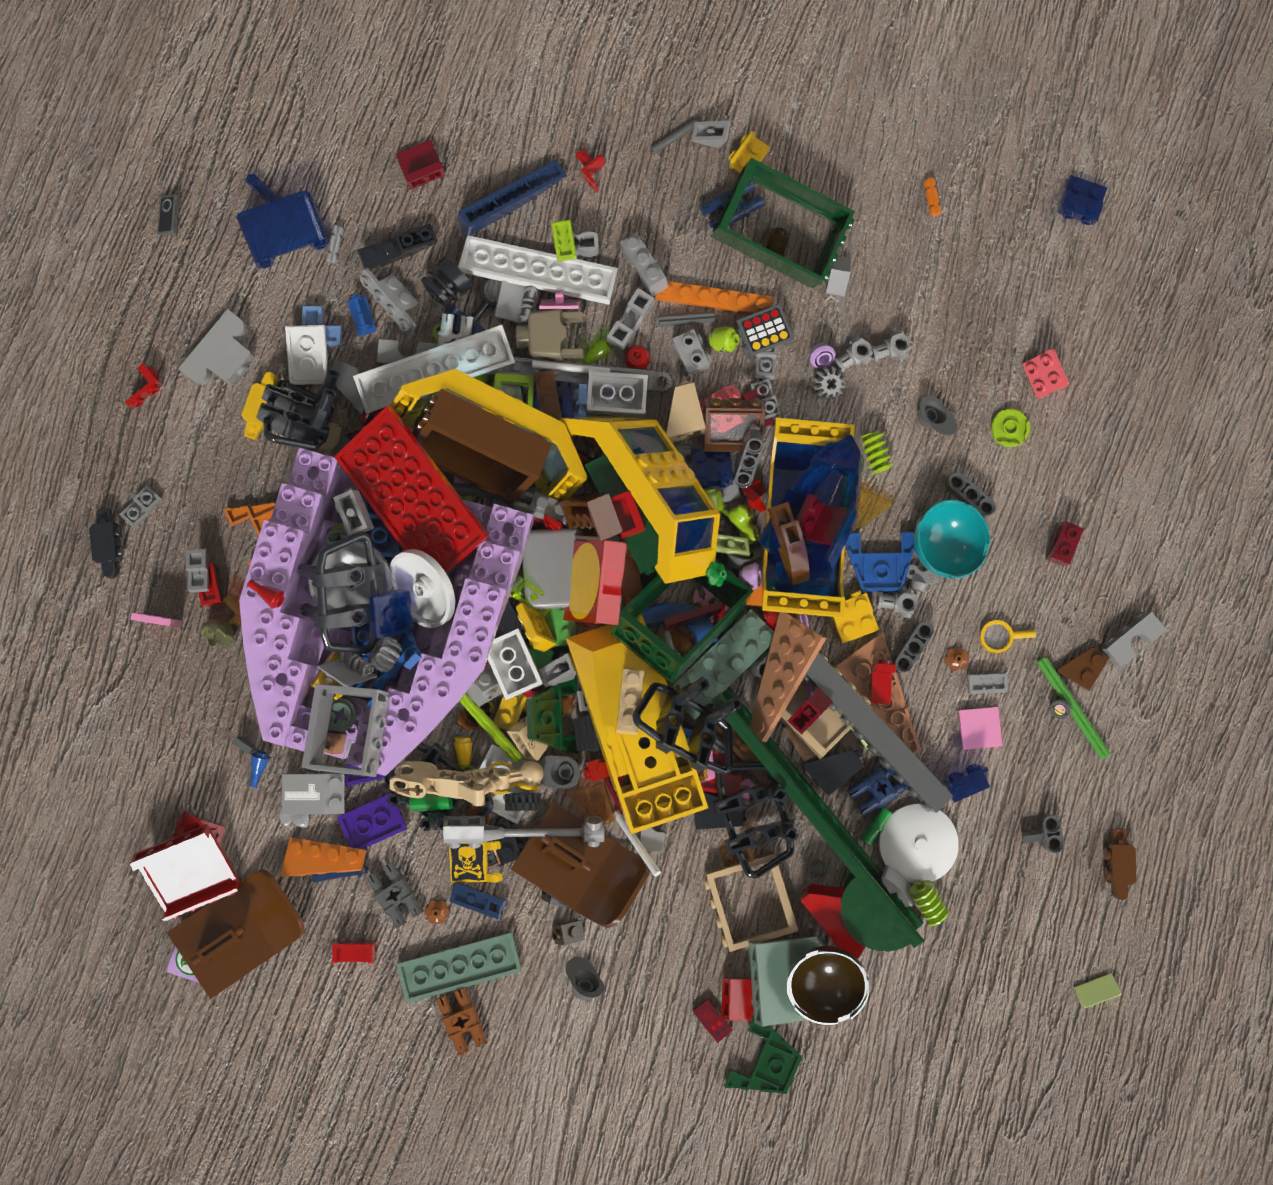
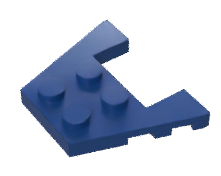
M914 532L900 533V553L862 554L860 533L845 534V548L861 592L902 591L911 557L914 553Z
M405 629L396 639L402 648V652L399 654L400 657L388 672L376 671L375 675L378 679L371 689L385 691V684L391 678L394 679L398 675L402 666L411 669L422 658L415 638L408 630ZM373 698L367 699L366 706L371 708Z

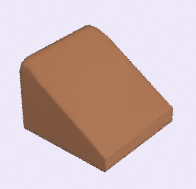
M328 730L324 752L332 755L342 754L346 734Z

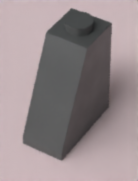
M336 359L328 368V370H335L339 373L336 387L363 415L365 409L353 376L364 371Z

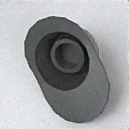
M930 395L922 398L920 408L917 410L920 424L927 429H934L942 435L954 434L957 430L956 419L944 407L941 401Z
M750 544L749 557L726 553L725 563L728 565L727 570L731 572L742 570L744 566L752 564L754 560L763 556V549L755 544Z
M546 756L539 761L544 772L543 779L540 782L544 786L566 789L572 788L578 783L581 771L578 763L573 758Z
M581 957L570 959L566 965V974L572 984L573 994L578 999L585 1000L587 1003L592 998L602 995L604 983L593 965Z

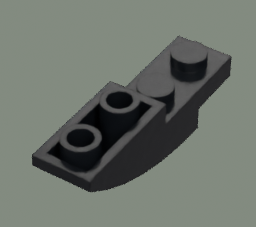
M430 223L396 234L392 239L357 249V253L364 269L377 265L385 266L414 255L434 245L438 240Z

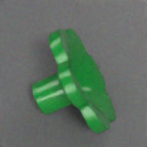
M712 562L706 570V576L710 585L722 586L723 581L726 579L727 574L722 563Z

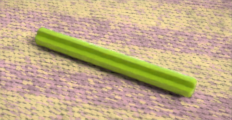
M466 692L459 700L461 704L511 761L517 763L522 758L521 753Z

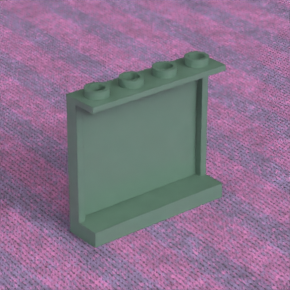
M811 934L812 936L762 943L757 941L748 942L754 1020L756 1024L763 1027L808 1020L795 1010L787 992V980L793 963L800 955L814 947L825 946L821 935Z

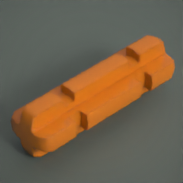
M934 178L925 179L924 187L927 189L925 192L928 206H930V215L938 216L941 213V208L938 205L939 198Z

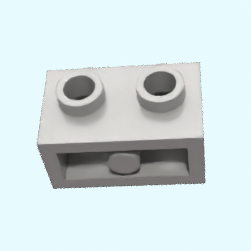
M693 329L672 338V344L687 377L709 368L711 359L708 352L702 349L703 341L699 333L696 334Z
M349 490L333 497L336 503L335 508L343 520L344 530L349 536L357 532H367L374 529L358 490Z
M491 667L483 671L467 690V695L478 706L502 694V690Z

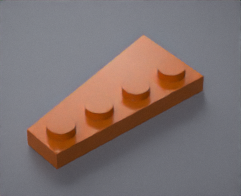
M290 837L280 876L290 877L331 872L362 871L366 850Z

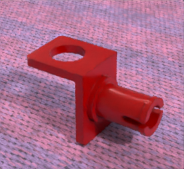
M582 148L580 149L582 154L578 151L575 157L584 165L581 169L584 180L597 193L599 190L591 175L605 165V161L601 154L593 159L586 149Z

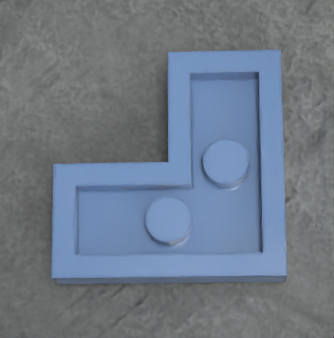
M303 306L302 325H323V307ZM326 326L327 346L341 347V326Z
M579 384V390L575 389L576 405H579V412H575V417H587V384Z

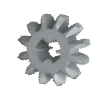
M825 366L823 367V373L820 371L816 372L819 378H813V381L817 382L813 389L818 390V396L823 395L824 399H828L831 396L832 399H835L836 392L840 395L842 394V391L839 389L840 387H846L845 384L841 383L846 380V377L841 376V370H836L834 366H831L830 369ZM828 379L831 380V383H832L831 386H828V383H827V380H828Z
M388 636L382 637L374 645L369 656V663L376 670L388 672L400 657L399 654L402 652L401 644Z

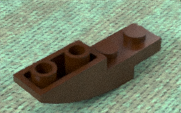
M788 502L767 509L781 546L778 548L791 586L809 580V562L804 538L798 520L794 521Z

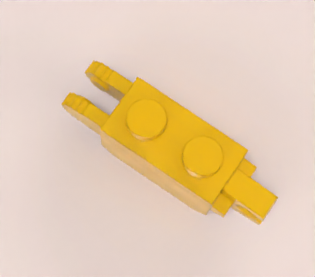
M272 372L265 373L261 384L256 383L251 386L241 414L247 422L244 436L253 440H257L263 430V423L256 416L261 403H266L262 399L265 386L267 384L275 386L278 382V377Z

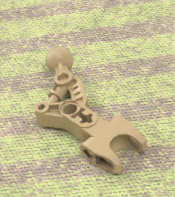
M406 761L399 765V775H395L390 779V789L397 794L412 798H422L427 793L464 799L471 802L474 806H482L485 804V795L487 793L494 792L497 789H506L510 783L522 781L527 786L537 785L543 779L544 772L542 766L535 761L525 762L519 770L509 771L506 768H481L464 772L438 770L434 764L429 762ZM409 767L412 769L413 772L407 774L404 772L403 768ZM395 781L405 782L406 786L398 788L395 785ZM485 781H487V782L485 783V786L482 785V784H480V782H485Z

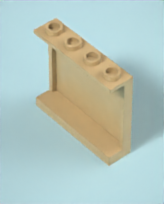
M833 667L842 676V673L836 667ZM802 680L780 720L821 759L852 727L850 725L846 726L839 719V713L837 711L833 712L828 707L822 716L801 735L787 720L808 699L806 682ZM847 681V683L854 690H856V687L850 681ZM864 695L860 696L868 705L871 703Z

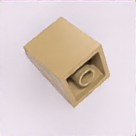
M689 381L679 383L678 387H675L666 433L672 443L701 436L705 433L706 427L695 384H689Z

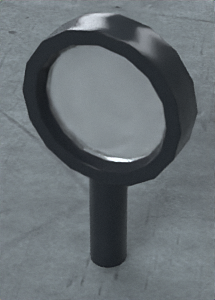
M490 278L483 279L480 285V294L483 302L471 316L474 317L473 320L475 322L479 320L489 306H497L502 281Z

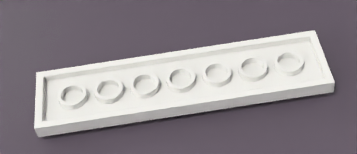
M473 236L466 238L458 265L462 273L499 281L505 280L509 283L526 287L532 285L536 289L554 293L564 292V295L604 304H610L618 273V268L579 259L557 262L556 254Z
M503 325L360 373L353 376L365 412L369 414L391 405L404 384L453 369H457L471 377H476L514 364L515 360Z

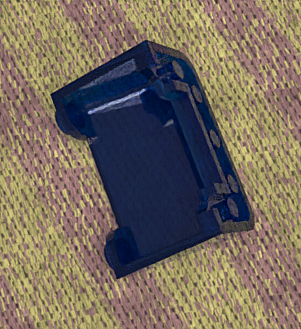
M307 190L256 206L236 215L242 234L258 269L271 267L274 257L309 245L316 250L325 248L330 241L317 202L311 192Z

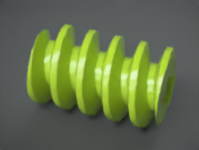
M872 432L859 437V439L865 440L861 444L862 447H868L864 450V454H870L866 461L872 462L868 467L869 469H875L871 472V475L884 472L894 465L893 462H887L891 455L884 454L889 450V448L882 447L887 442L886 440H880L884 433Z
M923 880L911 886L909 892L914 894L912 898L917 901V906L921 907V913H925L923 917L928 920L929 926L938 925L947 918L949 910L945 906L944 901L941 900L942 898L932 881Z

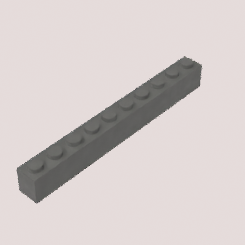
M818 652L803 681L806 683L810 682L814 692L820 688L833 701L829 708L833 712L837 711L840 715L839 719L846 726L850 725L853 728V734L859 740L863 739L868 744L866 748L873 755L877 754L881 758L880 763L886 769L890 768L895 773L893 777L899 783H904L908 787L906 789L912 797H917L921 801L920 806L925 811L937 813L953 795Z

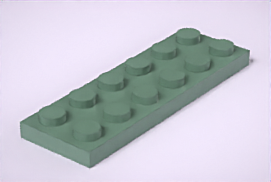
M750 610L673 686L678 684L681 689L687 684L694 683L699 678L704 677V680L707 679L709 682V688L699 693L698 697L693 700L703 706L709 703L712 704L710 700L720 692L722 694L771 646L774 632ZM685 705L684 711L693 720L699 717L700 713Z
M512 932L396 964L406 1003L522 972Z

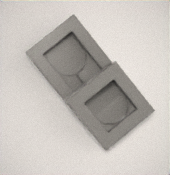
M186 550L187 590L190 593L209 591L207 550Z

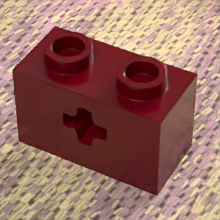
M1068 521L1060 523L1046 560L1063 567L1070 565L1084 528Z
M818 688L787 721L802 735L833 701Z

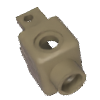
M561 309L530 312L528 325H517L516 327L517 348H529V354L532 359L564 362V359H585L583 349H564V338H566L564 323L584 322L583 312H562Z

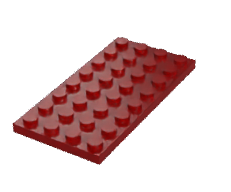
M391 405L386 406L334 456L403 550L416 549L428 554L439 563L446 574L490 536Z

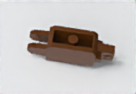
M1112 828L1110 843H1106V848H1104L1103 852L1107 868H1104V878L1107 880V883L1111 884L1113 897L1123 901L1128 897V885H1133L1137 881L1136 848L1128 844L1126 829Z

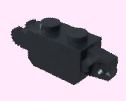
M98 509L96 524H92L89 528L92 560L101 564L102 573L105 577L114 579L119 575L118 563L122 562V557H124V549L120 544L122 530L117 523H114L111 509Z

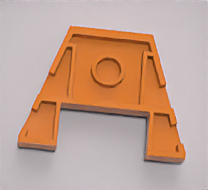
M276 503L226 508L223 510L231 526L250 518L259 537L263 521L271 520Z

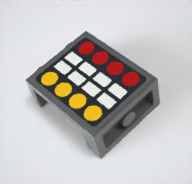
M780 304L736 321V327H734L743 342V345H741L742 351L745 356L748 355L750 360L757 354L783 344L785 346L790 345L794 341V336Z

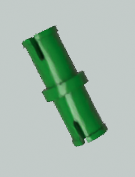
M883 806L874 820L869 822L870 826L860 839L871 846L879 832H883L884 825L893 813Z

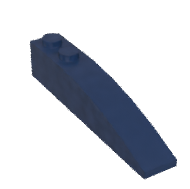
M554 160L460 210L457 222L468 237L530 202L564 179L566 174L558 161Z

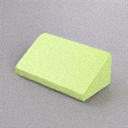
M718 534L716 552L749 557L748 538Z
M1111 973L1074 987L1079 1002L1084 1008L1122 995Z

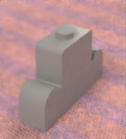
M227 309L178 369L199 385H205L210 382L211 372H214L227 384L233 385L239 377L245 375L248 366L255 358L249 350L238 342V340H243L247 337V325Z

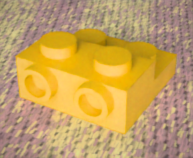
M859 591L851 594V599L845 601L844 617H832L842 644L879 630L867 593L862 594Z
M523 603L516 606L518 611L517 617L522 623V628L532 648L546 652L556 645V641L541 611L531 610Z

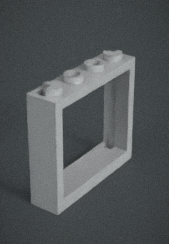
M315 684L301 768L376 777L390 693L378 689ZM334 694L373 698L361 769L322 764Z

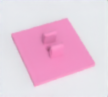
M556 292L555 299H541L539 309H579L580 299H564V292Z

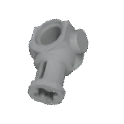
M898 330L891 333V338L886 339L885 343L875 347L872 345L873 361L878 362L879 359L887 356L890 358L898 357L899 360L909 357V338L904 332ZM896 341H901L904 344V349L897 348Z
M859 336L850 341L849 344L851 346L846 349V353L839 358H834L833 363L836 369L841 370L843 374L845 369L853 364L857 366L861 363L866 365L874 358L872 357L873 353L868 341H865L863 338L860 339ZM863 347L866 350V354H859L857 348Z
M903 590L902 594L895 593V595H886L878 592L876 609L888 608L900 614L901 618H912V614H914V610L918 605L915 598L916 594H914L915 591ZM904 599L911 601L910 609L903 607Z

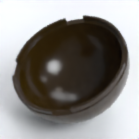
M818 946L804 952L793 963L788 974L787 992L795 1010L804 1018L818 1024L833 1025L849 1018L852 1019L863 1009L869 995V979L862 963L849 951L837 946Z

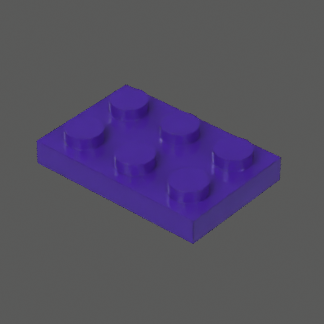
M393 793L337 817L349 847L364 849L408 829L399 806L392 807L393 803L389 805L387 802L388 796Z

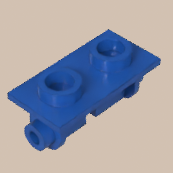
M352 295V299L347 300L358 337L376 332L377 329L366 295Z

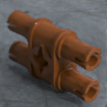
M466 987L454 991L460 1005L457 1011L452 1009L447 994L435 999L442 1014L440 1020L443 1021L448 1033L447 1037L450 1040L452 1039L458 1056L462 1055L463 1052L465 1054L470 1051L463 1036L466 1031L471 1032L476 1048L488 1043L481 1027L483 1022L482 1020L480 1021L475 1009L476 1005L473 1002L471 1003ZM459 1017H461L462 1019H467L464 1025H462V1023H456Z

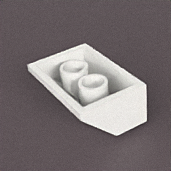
M589 371L587 414L645 418L648 375Z
M520 629L494 639L488 661L506 700L544 684Z

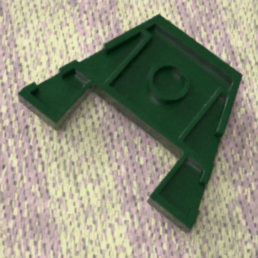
M574 677L572 680L549 687L526 699L528 740L569 753L579 754L576 737H563L562 696L577 695V677Z
M753 1016L747 1030L766 1039L750 1077L730 1069L724 1087L787 1094L802 1055L771 1026L762 1027L756 1024Z

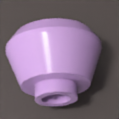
M819 343L812 347L810 363L813 367L823 369L825 366H830L834 361L835 351L831 346Z
M757 563L744 566L739 571V579L743 583L748 584L753 590L760 587L761 567Z

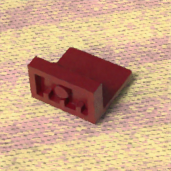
M430 140L396 154L410 190L446 176Z
M808 494L796 520L799 522L804 540L834 546L848 519L850 510L824 505L815 495Z

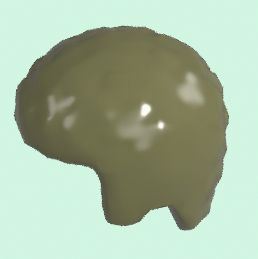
M213 618L205 622L200 629L201 635L208 640L210 646L220 644L224 649L234 643L233 627L224 618Z

